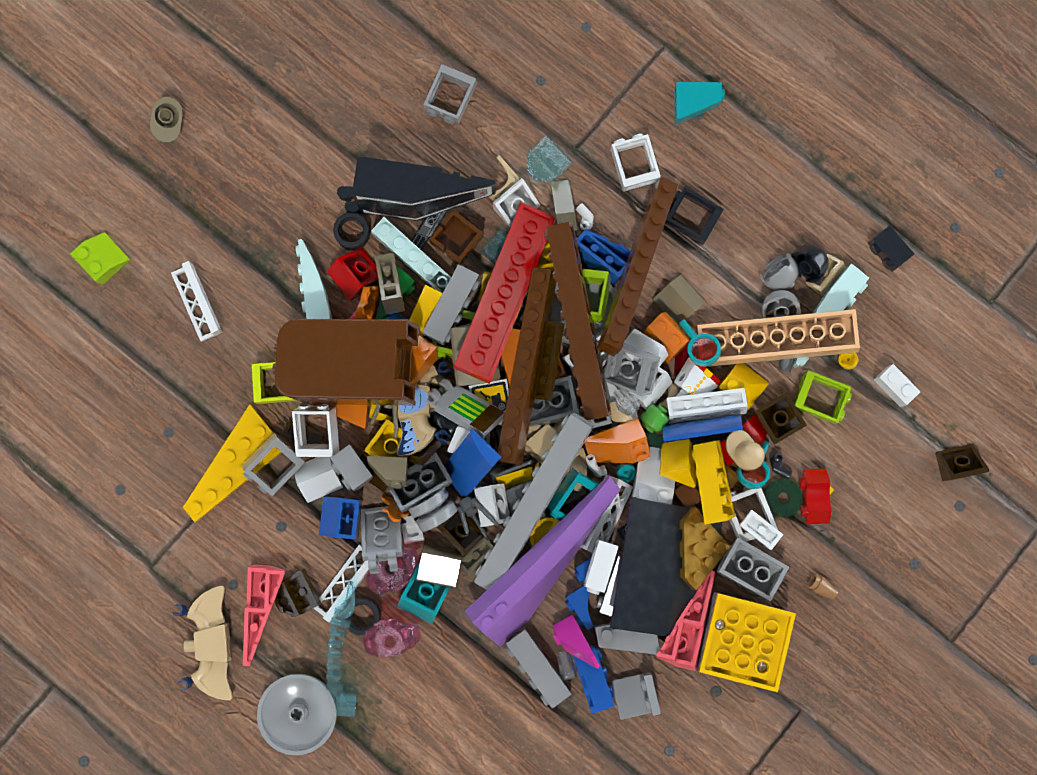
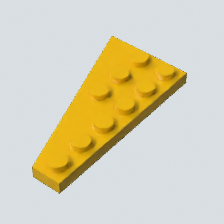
M250 404L183 506L194 522L199 521L248 481L243 475L242 465L274 434ZM274 446L252 470L257 474L282 452Z

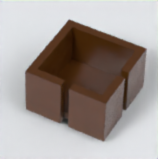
M452 210L442 222L443 228L439 226L429 241L431 245L443 254L446 252L447 257L457 265H462L483 239V232Z

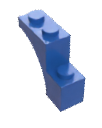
M591 557L575 567L577 571L574 574L580 583L585 581ZM582 585L566 595L568 600L565 603L571 612L575 610L578 615L575 619L581 629L585 627L588 631L594 627L588 612L590 592L587 591V587Z

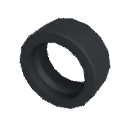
M349 212L341 215L334 223L333 228L334 237L337 242L348 250H356L365 246L370 238L369 224L358 213ZM347 221H357L361 224L363 234L359 240L348 242L341 236V228Z
M358 598L351 601L343 612L345 627L355 635L372 633L381 621L379 606L369 598ZM358 605L368 606L374 614L372 623L366 628L356 627L351 621V612Z

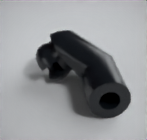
M774 453L770 457L772 471L788 480L792 475V471L783 467V456L780 453Z

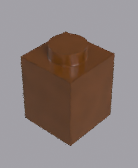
M679 482L675 484L673 495L682 507L691 508L701 501V496L695 488Z

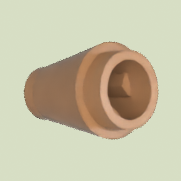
M814 574L808 582L807 586L813 593L831 600L838 594V590L822 575Z

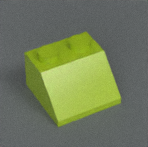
M105 232L85 240L70 253L93 280L101 285H104L130 261L128 256Z

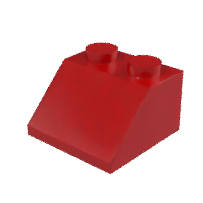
M362 247L337 258L327 270L328 274L350 301L361 296L363 287L374 286L379 282L376 264Z

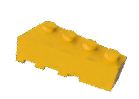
M720 440L693 445L692 457L696 462L695 471L699 482L704 523L711 524L734 518L735 512Z

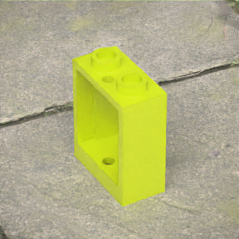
M276 362L252 364L254 403L265 404L297 401L286 396L265 397L263 370H272L273 364Z

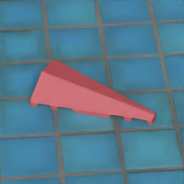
M250 565L248 567L247 603L244 615L243 666H250L284 577V569L270 565Z
M711 571L700 585L693 599L690 600L677 620L674 629L665 639L662 648L657 652V658L676 667L696 671L716 571Z

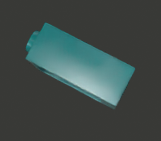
M572 468L547 506L551 511L550 515L557 520L563 519L567 515L560 508L577 483L591 491L599 484Z

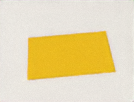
M532 467L496 477L498 484L504 483L506 489L532 481Z

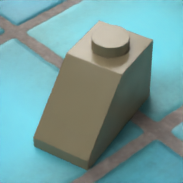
M367 456L369 467L387 486L395 489L402 488V486L407 487V458Z

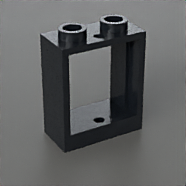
M684 187L682 192L678 190L674 196L673 201H675V204L672 208L670 207L665 224L704 245L724 209ZM683 198L712 213L701 235L672 219Z

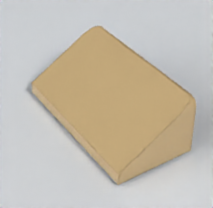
M827 254L829 268L820 281L816 283L806 282V285L821 296L826 294L846 268L842 260L830 254Z

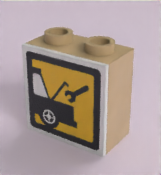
M507 379L493 381L490 384L469 386V392L502 411L506 410L509 395Z

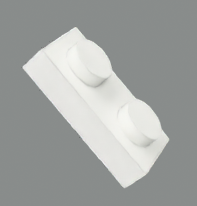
M750 510L739 525L769 550H772L783 536L780 531L753 510Z

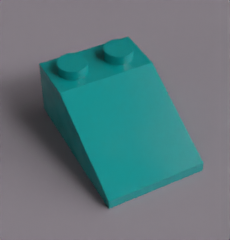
M419 562L397 607L432 624L450 587L417 581Z

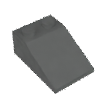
M567 376L555 379L552 401L534 400L529 427L563 422L566 415L570 416L573 413L582 417L580 412L582 402L581 397L577 396L576 386H578L576 378Z

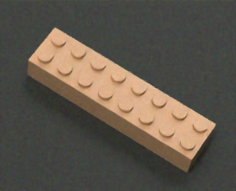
M856 309L697 325L698 334H711L718 339L721 345L719 359L709 366L857 353L860 349ZM708 339L699 340L700 360L713 358L717 352L715 343Z

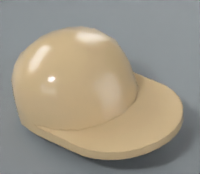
M733 431L728 435L726 450L736 465L743 470L759 468L765 458L763 448L758 443H755L745 431Z

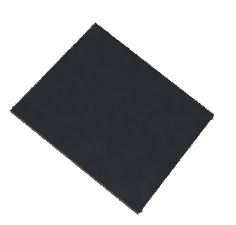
M631 497L610 623L611 629L669 636L674 629L677 620L698 591V589L692 590L680 577V569H682V557H680L682 529H680V520L690 508ZM722 522L711 523L721 535Z

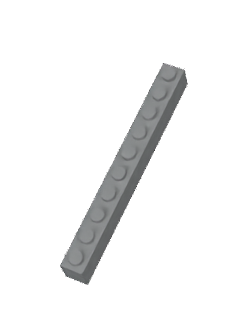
M576 413L570 416L566 415L561 424L563 429L560 433L557 432L551 441L554 443L551 450L547 449L542 456L544 462L541 467H536L532 474L534 477L531 484L528 482L522 491L525 495L522 500L518 499L513 507L515 512L512 517L508 516L503 524L505 529L503 533L499 532L494 540L496 545L493 550L489 549L486 553L484 566L480 565L475 573L477 578L474 582L484 589L488 590L513 566L593 429L594 424Z

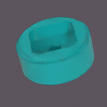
M621 463L616 469V475L618 479L628 483L635 478L636 470L631 463Z

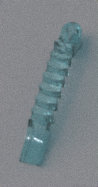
M348 581L346 598L340 606L335 608L334 615L331 618L330 638L328 641L329 649L327 653L328 661L326 668L328 670L326 679L328 681L326 690H330L336 698V715L341 717L355 716L357 694H347L342 686V682H338V680H341L342 672L333 671V669L340 670L342 665L341 661L334 660V658H341L342 651L334 650V647L342 648L343 640L335 639V636L344 638L346 633L345 629H338L336 626L350 628L351 620L342 618L350 617L355 608L356 595L352 581Z

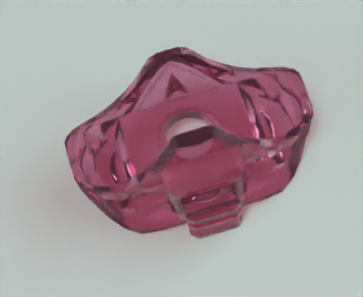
M402 548L403 556L397 557L398 571H395L393 574H389L385 570L388 561L377 562V574H370L369 568L366 576L368 588L374 593L382 595L389 591L395 593L405 587L414 568L421 561L416 550Z
M387 618L376 622L373 628L365 631L363 645L366 652L372 656L390 657L403 654L406 650L413 648L418 643L421 634L417 624H401L398 619L392 620ZM388 636L394 638V647L387 645L386 639Z

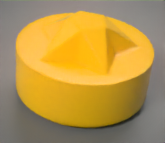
M856 353L839 354L838 361L844 369H853L857 366L859 358Z

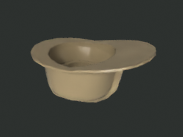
M162 97L152 107L150 130L152 135L161 142L174 141L181 129L182 108L176 99Z

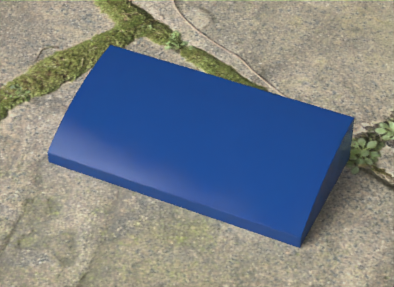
M741 414L665 425L663 427V440L665 442L743 430Z
M472 430L446 462L445 467L452 478V484L463 498H466L501 459V456Z

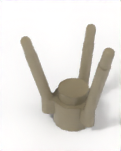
M381 405L376 406L370 422L371 425L374 424ZM384 405L385 408H392L394 437L398 438L397 405Z

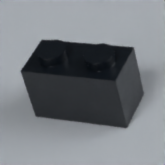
M890 225L868 242L872 253L878 255L882 260L883 266L892 272L914 255V252Z

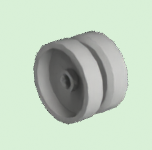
M445 488L408 509L412 517H419L416 524L421 532L440 525L457 512L458 509L452 500L445 501L449 495Z

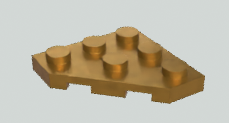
M691 507L680 520V529H682V541H680L682 569H680V577L692 590H697L730 546L711 524L704 523V516L696 507Z

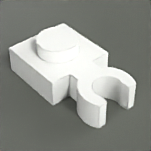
M403 517L406 523L401 524L404 543L423 541V532H421L416 524V517Z

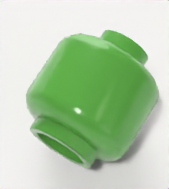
M661 404L658 406L649 405L640 417L641 425L651 433L654 431L660 432L669 422V416L666 414L668 410Z

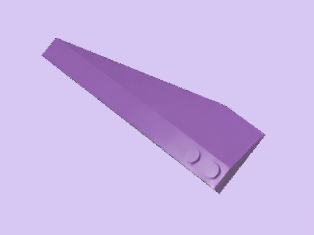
M607 476L465 610L472 623L500 647L530 620L621 490L610 476Z

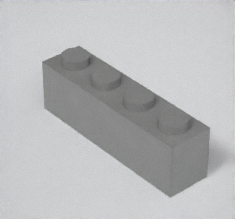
M458 264L422 332L424 336L443 346L446 342L449 343L451 341L450 328H454L455 325L458 326L463 317L461 312L464 308H468L472 300L470 298L473 291L476 292L481 283L479 281V274Z
M525 628L506 642V651L512 658L514 656L519 661L517 664L518 668L523 674L527 672L531 678L528 680L534 690L538 688L542 693L540 698L546 706L550 705L554 708L571 695L568 687Z

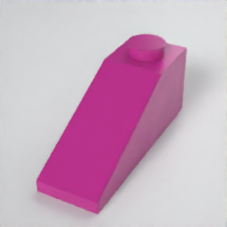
M573 615L552 626L555 634L552 636L557 645L562 644L566 652L595 668L600 667Z

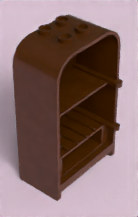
M408 319L290 320L280 329L277 344L274 345L276 363L273 364L272 371L275 375V385L284 396L308 404L416 406V385L410 383L412 346H418L420 327Z

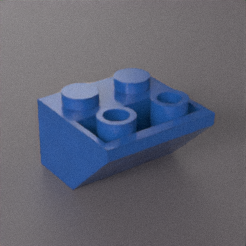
M323 497L319 535L358 539L362 500Z

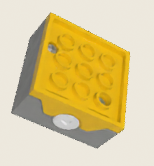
M712 592L696 670L712 676L778 692L796 613Z

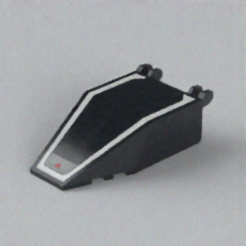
M359 157L357 159L353 187L341 186L338 188L337 194L341 201H346L344 208H346L347 213H364L418 221L495 195L496 181L471 175L470 179L460 177V172L455 171L452 175L442 173V168Z

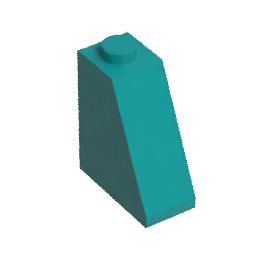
M676 82L674 87V124H680L719 107L721 101L725 98V89H722V82Z

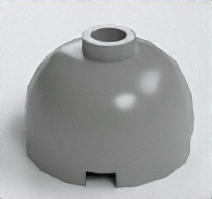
M788 253L785 258L781 255L772 260L764 268L767 270L764 275L760 274V280L774 291L789 290L796 283L795 281L799 273L798 265Z
M773 291L763 301V318L801 315L799 300L789 291Z

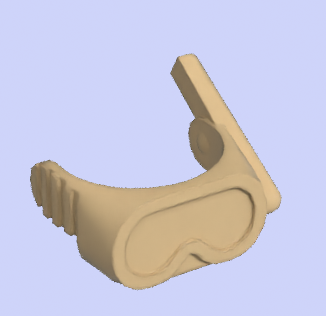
M500 155L496 159L502 165V169L508 174V180L504 187L496 191L495 195L489 196L493 201H496L520 180Z

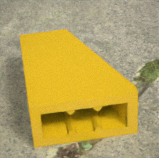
M427 285L423 288L409 319L420 327L419 336L424 339L426 336L422 332L443 294Z

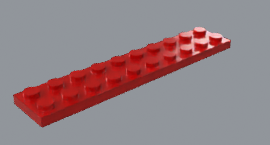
M520 203L453 366L454 369L490 384L529 287L532 270L536 268L545 246L546 227L553 225L555 217L527 204Z

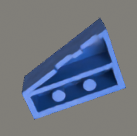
M585 230L576 239L581 262L591 270L609 272L611 276L610 284L612 287H615L621 280L631 250L624 248L625 245L620 243L617 245L607 241L608 238Z
M590 645L600 665L599 668H595L573 656L591 713L593 714L615 706L612 699L615 695L612 686L607 685L606 679L609 677L606 668L601 667L599 661L602 659L599 648L595 649L594 645Z

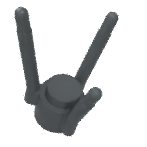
M529 460L523 462L522 466L515 465L508 469L505 466L502 467L506 464L504 462L495 464L494 468L490 470L494 484L498 483L496 477L531 464L532 461Z
M469 496L458 503L459 507L457 509L466 534L469 533L465 515L467 517L472 516L485 538L488 537L476 516L477 508L495 526L499 525L478 503L476 498L472 499Z

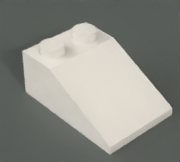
M623 355L619 376L637 383L641 367L638 365V362L635 360L631 362ZM659 367L652 394L639 396L620 387L617 388L641 407L647 409L649 405H654L672 384V380L669 374Z
M649 447L651 457L637 462L631 497L672 505L675 481L659 475L661 448Z

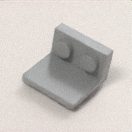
M650 672L612 680L621 720L649 713L653 716L661 714Z

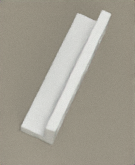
M187 261L182 264L183 268L171 272L197 335L200 341L203 342L223 332L194 265ZM186 273L188 278L187 284L181 283L178 275ZM189 288L193 290L196 296L194 302L186 297ZM196 305L200 306L203 316L201 319L194 316L193 312ZM203 323H207L211 333L203 336L201 328Z
M745 388L667 398L669 424L746 414L748 407Z
M612 476L610 477L619 488L624 486L625 490L621 496H619V493L581 545V548L591 553L594 551L593 548L597 540L608 543L633 489V486ZM616 505L615 512L611 514L612 506ZM608 522L607 529L603 531L604 524Z
M360 544L319 598L321 603L323 600L331 599L332 606L328 612H325L319 606L314 608L324 616L323 619L327 622H331L370 570L368 568V561L357 565L356 555L360 550L362 551ZM354 567L355 575L353 578L345 580V570ZM343 583L344 590L342 593L333 596V586Z

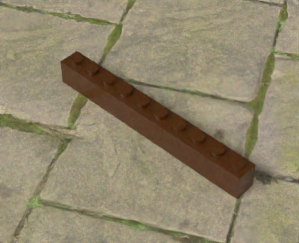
M660 177L652 188L596 348L613 357L622 350L678 186L677 183L664 177Z
M572 222L547 226L545 239L547 244H550L549 259L554 264V281L558 283L559 290L556 293L558 301L562 303L563 309L560 310L562 320H565L566 323L564 333L566 339L570 342L568 353L570 359H573L574 362L572 372L578 382L576 392L577 396L581 397L582 405H580V412L582 417L585 416L586 420L608 417L612 413L599 350L596 349L598 344L574 226Z
M533 268L497 452L501 456L499 461L520 466L523 463L535 400L532 398L544 323L545 321H550L557 284L553 278V271L549 269Z

